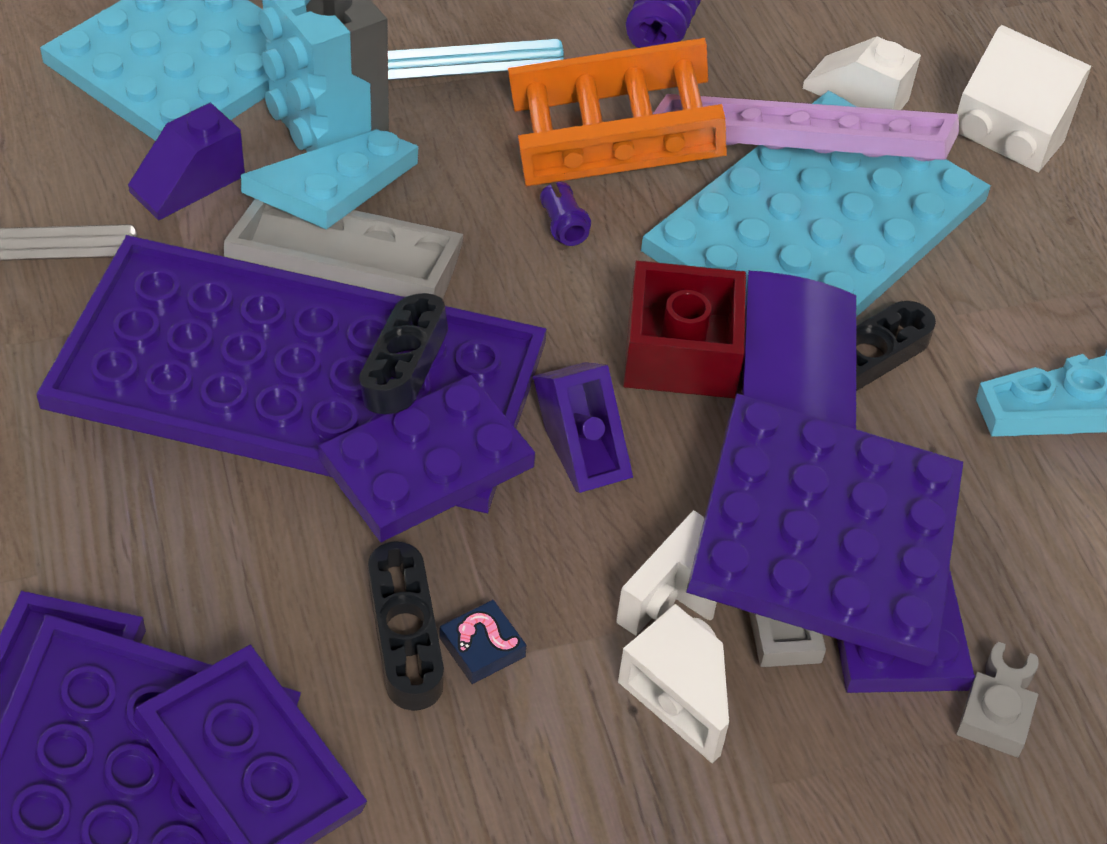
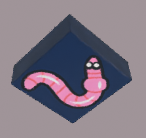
M494 600L440 626V640L471 684L526 657V643Z

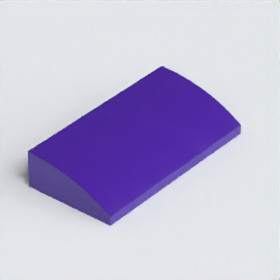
M748 270L742 395L856 429L857 295L808 278Z

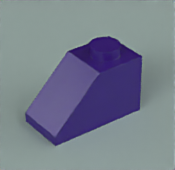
M211 102L168 122L128 184L129 192L159 221L241 179V174L245 173L241 130Z
M584 362L533 376L545 431L575 491L581 493L633 478L608 365Z

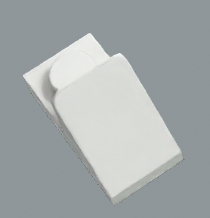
M693 510L622 587L616 623L635 636L652 618L657 620L669 610L675 600L683 603L705 619H713L717 602L686 593L704 521L702 515Z

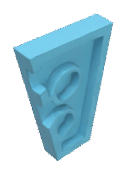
M375 129L241 174V193L319 227L328 229L418 164V146L398 138L392 132Z
M1107 350L1104 356L1090 360L1084 354L1066 358L1064 367L1048 372L1034 367L981 382L976 401L991 437L1107 432Z

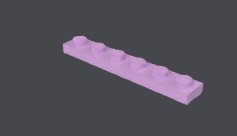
M666 94L653 114L683 110L680 96L677 94ZM701 96L703 107L722 104L726 120V145L741 143L764 145L769 149L790 147L813 149L818 153L840 151L862 153L868 157L889 155L912 157L918 161H932L935 159L946 160L959 133L958 114Z

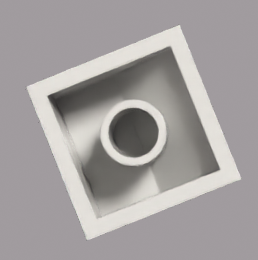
M1001 25L994 34L962 94L957 111L959 117L958 134L1039 173L1065 141L1091 65Z

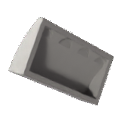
M254 199L224 240V257L403 297L429 293L443 299L460 253L463 234L357 210L351 211L331 227L324 229Z

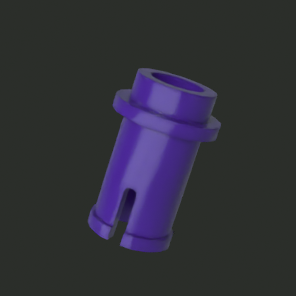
M556 182V186L561 194V197H557L552 185L549 184L542 190L540 201L552 221L550 231L554 239L567 246H575L587 239L590 232L591 219L588 213L579 208L570 185L565 182Z

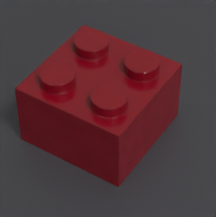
M636 260L629 307L623 387L735 399L744 358L746 271Z

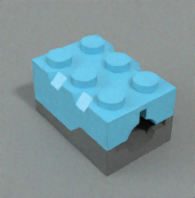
M262 0L263 9L259 11L258 17L262 31L267 37L266 51L262 52V62L270 78L269 91L265 92V101L272 117L275 120L281 119L290 130L291 137L297 148L310 152L375 129L389 132L388 19L371 0Z

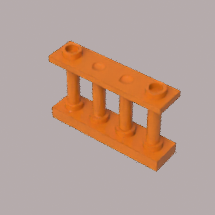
M705 38L508 68L514 111L529 110L533 133L518 135L526 186L727 156L726 120L723 106L718 104L703 107L698 84L708 82L707 44ZM678 87L683 110L653 114L648 91ZM628 95L633 118L603 122L599 99ZM579 102L583 125L553 130L549 107Z

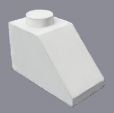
M877 36L825 56L804 80L803 89L822 96L829 90L856 107L901 110L909 101L921 55L903 48L896 42L887 41Z
M674 604L623 648L618 683L707 760L713 763L721 756L729 725L723 643L716 637L714 631L707 623L699 618H692L678 605Z

